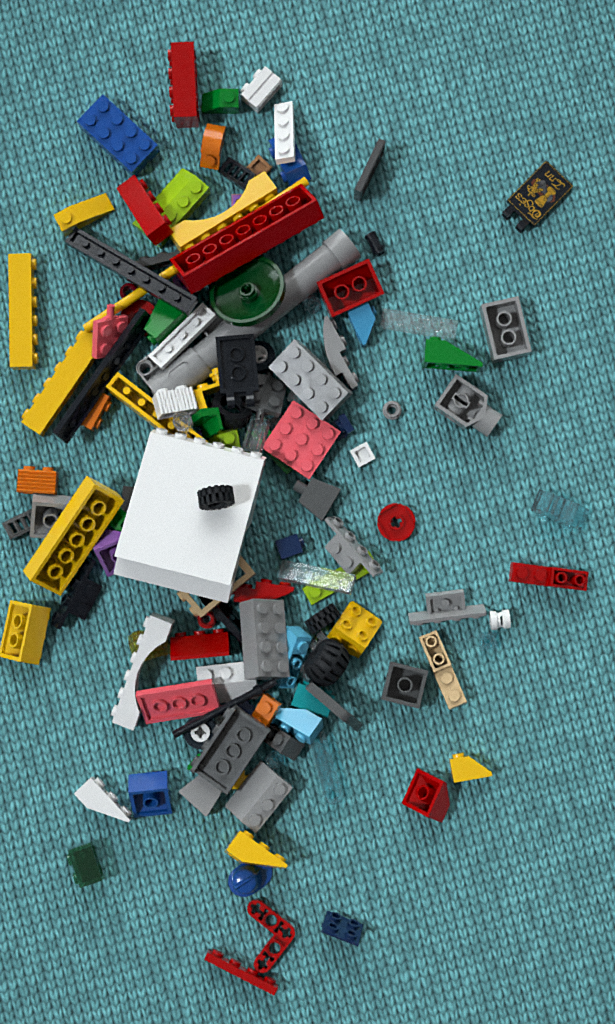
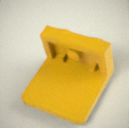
M219 379L215 380V383L211 385L203 383L196 386L197 389L194 390L198 406L197 411L207 408L205 396L220 391Z
M351 601L327 635V638L342 643L350 655L359 658L381 626L382 621L354 601Z

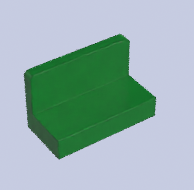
M218 407L200 409L185 420L186 425L189 427H200L202 437L206 440H209L223 430Z

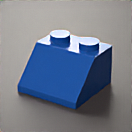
M167 771L128 775V793L134 818L172 814L170 783Z

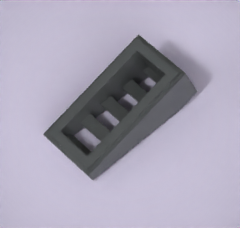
M31 509L2 523L10 540L13 541L30 532V526H28L25 517H28L31 522ZM21 520L25 529L21 530L17 521ZM12 524H14L17 530V533L15 534L10 526Z

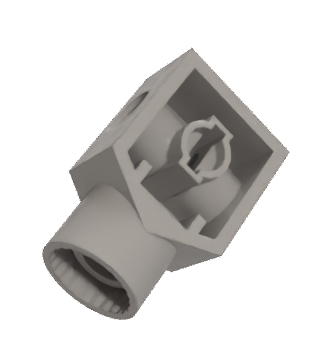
M457 374L433 407V409L465 430L472 426L486 437H488L502 417V414L487 405L488 395Z

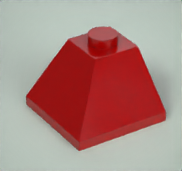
M417 768L401 804L442 823L450 806L447 783Z

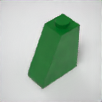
M159 299L144 328L148 334L147 339L154 346L156 344L160 345L188 316Z

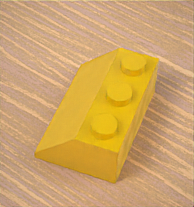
M10 600L0 646V657L39 665L51 608Z

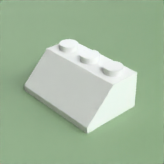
M243 662L196 667L197 681L212 679L220 703L229 702L252 690L253 686L257 685V680H245Z

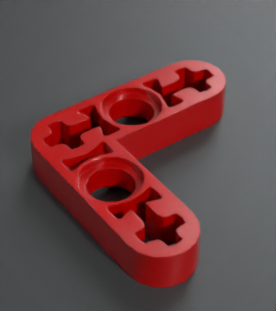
M252 899L247 906L248 914L273 933V936L254 960L255 970L259 973H266L293 940L295 928L262 900ZM252 904H260L259 909L262 912H264L265 909L268 910V912L264 914L263 919L259 918L261 916V913H259L258 911H255V913L252 912ZM268 915H274L277 918L275 925L270 926L266 923ZM280 921L283 922L281 927H283L284 929H291V936H282L283 931L280 928L278 929V931L274 930L278 927ZM271 943H278L280 945L278 953H272L269 950ZM266 951L270 956L266 961L267 967L259 968L258 960L263 961L266 954L263 953Z

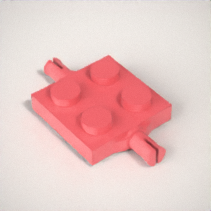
M107 304L106 316L93 320L92 357L95 359L106 357L128 325L127 315H114V304Z

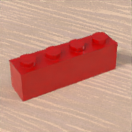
M133 175L118 186L117 190L146 236L156 246L174 233L170 227L172 222L166 214L162 215L164 210L158 202L155 204L154 201L157 199L150 190L147 191L149 187L143 179L139 180Z

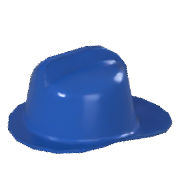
M242 863L229 875L228 885L230 890L240 897L254 894L270 881L272 868Z

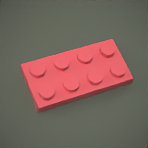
M212 679L136 691V698L146 724L202 716L221 706Z

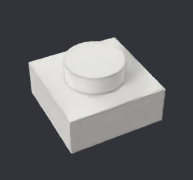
M367 442L350 450L358 468L376 459Z

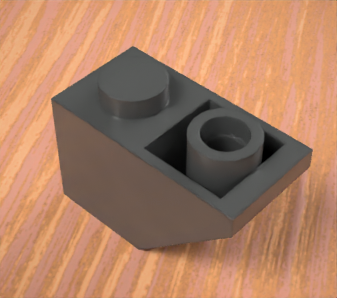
M270 724L268 728L271 731L264 742L282 755L295 761L305 744L289 733H285L278 726Z

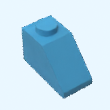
M368 301L347 310V316L362 348L366 347L375 323V316H377L374 306H370Z

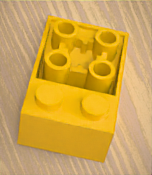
M246 830L237 832L224 851L233 859L243 864L280 869L287 868L288 866L285 863L286 859L278 853L273 855L269 852L270 847L263 842H259V844L253 840L254 836Z

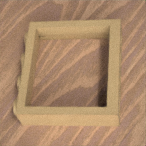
M241 555L238 565L245 574L234 583L232 593L256 574ZM181 591L176 593L183 602L187 601L191 605L189 610L195 617L199 615L200 618H203L221 603V601L213 600L201 609L189 593Z

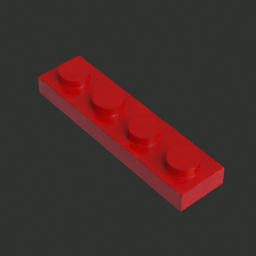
M213 949V951L208 950L204 960L275 995L278 989V985L275 984L276 980L269 976L264 978L258 975L259 972L251 967L246 969L240 966L241 962L233 958L229 960L223 957L224 954L216 949Z

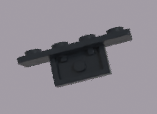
M86 557L78 573L70 581L69 590L63 595L59 609L52 616L51 625L55 628L61 629L68 613L83 620L89 614L103 587L87 578L96 562L95 560Z

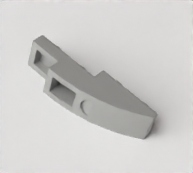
M327 315L324 317L323 342L326 358L332 373L337 378L343 376L352 392L358 388L357 383L359 379L355 372H350L348 368L350 363L346 356H341L342 353L346 352L345 346H347V342L343 335H338L336 331L338 326L334 319L330 320Z

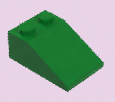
M441 337L426 339L422 368L480 372L483 365L481 361L449 342L441 340Z

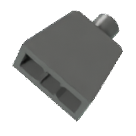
M311 478L308 485L297 480L293 487L294 491L301 494L298 502L322 522L341 491L338 487Z

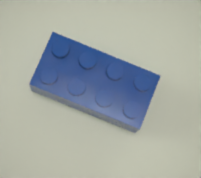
M103 94L77 120L80 129L131 176H137L160 152L158 145Z

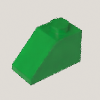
M217 89L202 94V114H239V89Z

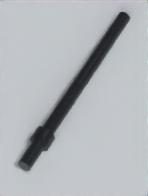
M275 678L263 684L259 683L253 686L252 690L177 728L172 733L177 738L223 714L228 707L238 706L255 696L260 697L265 694V691L278 685Z

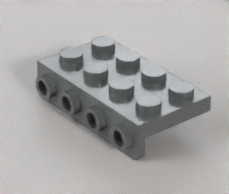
M237 705L227 708L222 716L225 719L221 725L218 723L211 732L214 734L211 740L207 739L201 747L203 752L200 756L196 755L190 764L192 766L190 772L197 773L226 795L229 794L271 731L270 728Z

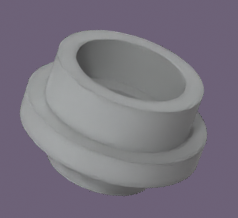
M388 401L382 409L383 415L389 420L397 419L402 411L400 404L396 401ZM393 407L395 408L396 412L394 414H390L388 412V409Z

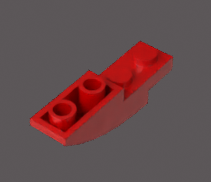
M511 562L509 582L587 591L589 572Z
M261 579L260 582L256 581L255 589H252V585L243 584L232 594H234V602L236 603L250 599L277 600L293 593L295 588L291 587V583L280 582L277 585L272 584V580Z

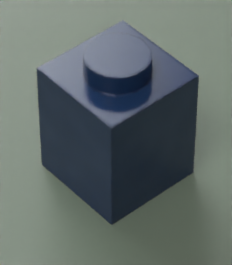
M297 534L275 541L281 560L302 554V549L305 548L303 538H298Z

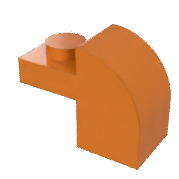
M207 123L201 145L200 167L219 170L226 126Z

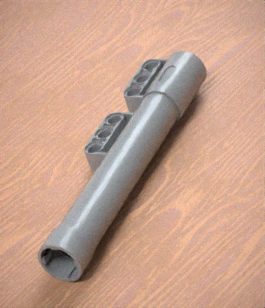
M338 229L325 239L320 247L283 275L286 282L283 302L268 319L252 326H233L220 319L212 305H210L208 308L216 314L217 318L202 332L205 338L192 348L187 346L163 371L147 355L137 363V373L150 388L153 395L159 389L168 388V390H174L181 385H186V387L192 386L194 391L197 388L196 386L210 378L211 370L218 367L215 337L254 334L255 340L317 291L318 286L316 282L349 268L359 260L361 255L349 237L341 229ZM146 368H150L148 373L143 374Z

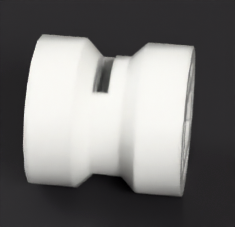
M509 609L502 610L501 612L489 611L491 630H497L500 627L504 629L511 628Z

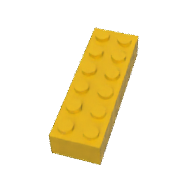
M86 476L24 568L23 572L28 579L61 596L125 500L116 491Z

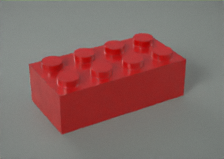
M194 41L172 42L171 49H168V61L170 67H172L168 68L171 85L169 87L171 104H173L170 105V116L177 128L199 127Z

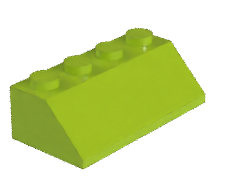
M182 168L157 195V200L154 202L155 204L158 202L163 208L164 212L162 215H167L172 222L170 225L172 228L183 220H187L211 192L210 188L196 175ZM135 220L132 224L146 236L137 220ZM168 236L166 239L160 242L157 246L161 249L170 239V236Z

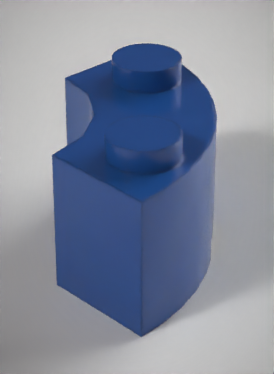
M275 137L268 140L271 146L268 150L272 159L275 158ZM295 142V162L279 164L282 171L279 173L283 183L287 182L289 186L303 177L307 180L311 179L306 163Z

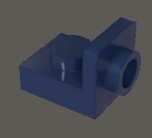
M345 413L330 424L341 431L336 439L337 441L354 432V428Z

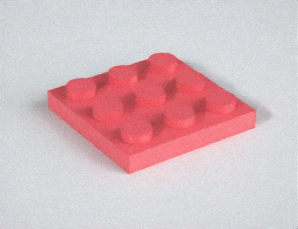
M293 400L261 449L310 480L341 431L326 421H322L317 415Z

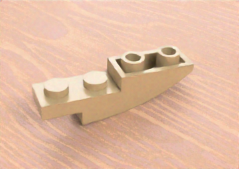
M437 630L420 636L419 640L448 709L452 710L466 704L467 700Z

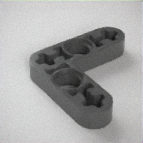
M312 681L305 688L355 731L358 732L364 725Z

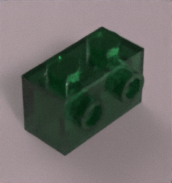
M93 841L68 850L67 860L70 866L73 865L75 871L73 879L75 884H79L80 888L102 881L105 878Z

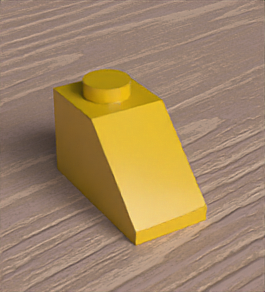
M464 752L452 754L453 758H448L454 783L492 776L491 771L468 755L464 756Z

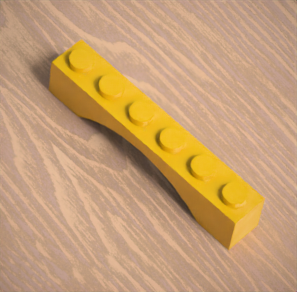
M264 171L248 181L242 196L228 210L204 220H183L171 228L174 233L170 235V239L181 253L251 213L278 195L277 187Z

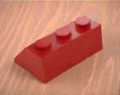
M369 258L316 282L330 318L384 294Z
M215 629L213 634H206L205 630L194 631V635L186 636V632L175 633V637H170L171 661L231 655L229 632H225V629Z

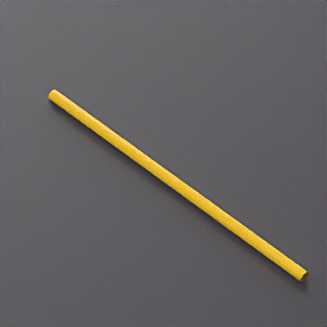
M303 177L291 186H289L287 189H285L284 191H282L281 193L267 201L266 203L272 201L273 199L298 186L299 184H302L304 187H307L310 184L305 177ZM170 266L158 275L168 280L176 275L173 266ZM137 288L114 304V315L148 292ZM107 309L82 325L87 333L93 330V320L101 319L107 315Z

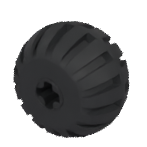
M324 639L308 655L304 664V671L313 683L319 686H331L346 670L350 661L349 653L342 643L333 639Z

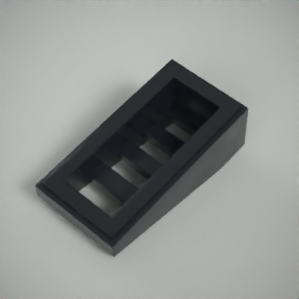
M230 157L217 171L242 191H245L248 181L257 176L254 172ZM230 164H232L233 166H232V167L229 169V171L226 173V172H225L226 168H227ZM237 168V171L231 176L230 174ZM243 172L238 179H236L239 173ZM247 175L248 177H247L246 180L242 183L241 181H242L243 178Z

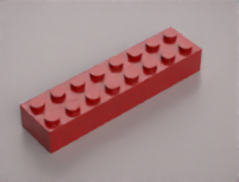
M299 184L169 260L178 278L189 292L193 294L210 283L216 282L224 275L233 272L243 264L252 261L257 256L266 253L276 245L285 242L288 238L299 234L309 226L316 224L324 216L317 199L302 184Z

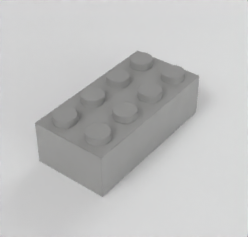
M294 339L269 366L322 421H327L353 394L300 340Z
M250 599L239 602L245 680H271L273 678L278 680L290 677L284 600Z

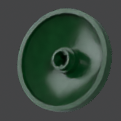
M257 256L252 261L243 264L233 272L224 275L212 283L210 289L211 305L219 318L230 325L246 327L259 324L272 316L282 304L286 292L285 278L273 261Z

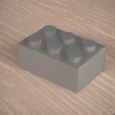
M519 296L481 304L479 311L492 364L530 355L532 350Z

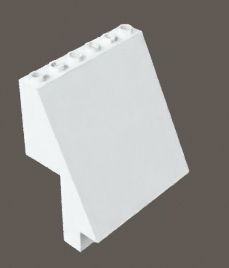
M164 428L153 429L147 441L114 556L117 557L114 575L228 603L233 590L245 534L252 522L266 457L256 451H251V453L244 452L243 448L232 446V448L224 447L225 444L220 442L207 443L205 442L206 439L194 437V439L187 438L186 434L180 432L171 434ZM229 485L233 487L235 504L220 510H201L199 508L197 492L208 486Z

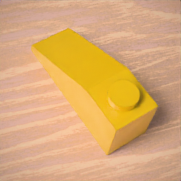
M104 193L71 205L53 216L66 237L75 227L81 229L115 209L107 194Z

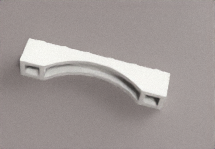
M155 612L150 617L146 616L143 627H145L144 634L139 635L136 645H139L137 652H133L130 663H133L131 670L127 669L124 676L126 681L125 687L120 688L117 696L120 699L119 703L114 705L111 716H114L112 723L130 730L136 728L142 713L136 698V691H139L141 668L147 656L157 646L167 641L175 622L174 619Z

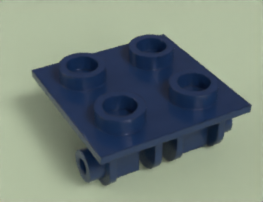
M327 910L321 925V932L358 947L363 924L354 919L345 918L339 913Z

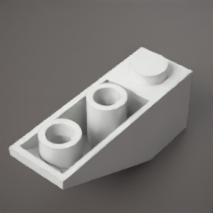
M92 776L74 793L88 809L126 822L132 820L130 810L126 806L121 807L119 805L117 796L111 791L107 792L104 788V782L99 777L95 779Z

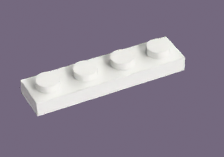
M292 101L274 104L275 161L277 165L295 162V125Z
M201 303L148 357L163 371L217 318L216 314L204 303Z

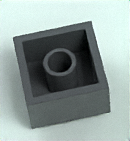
M390 661L381 699L419 709L428 670Z

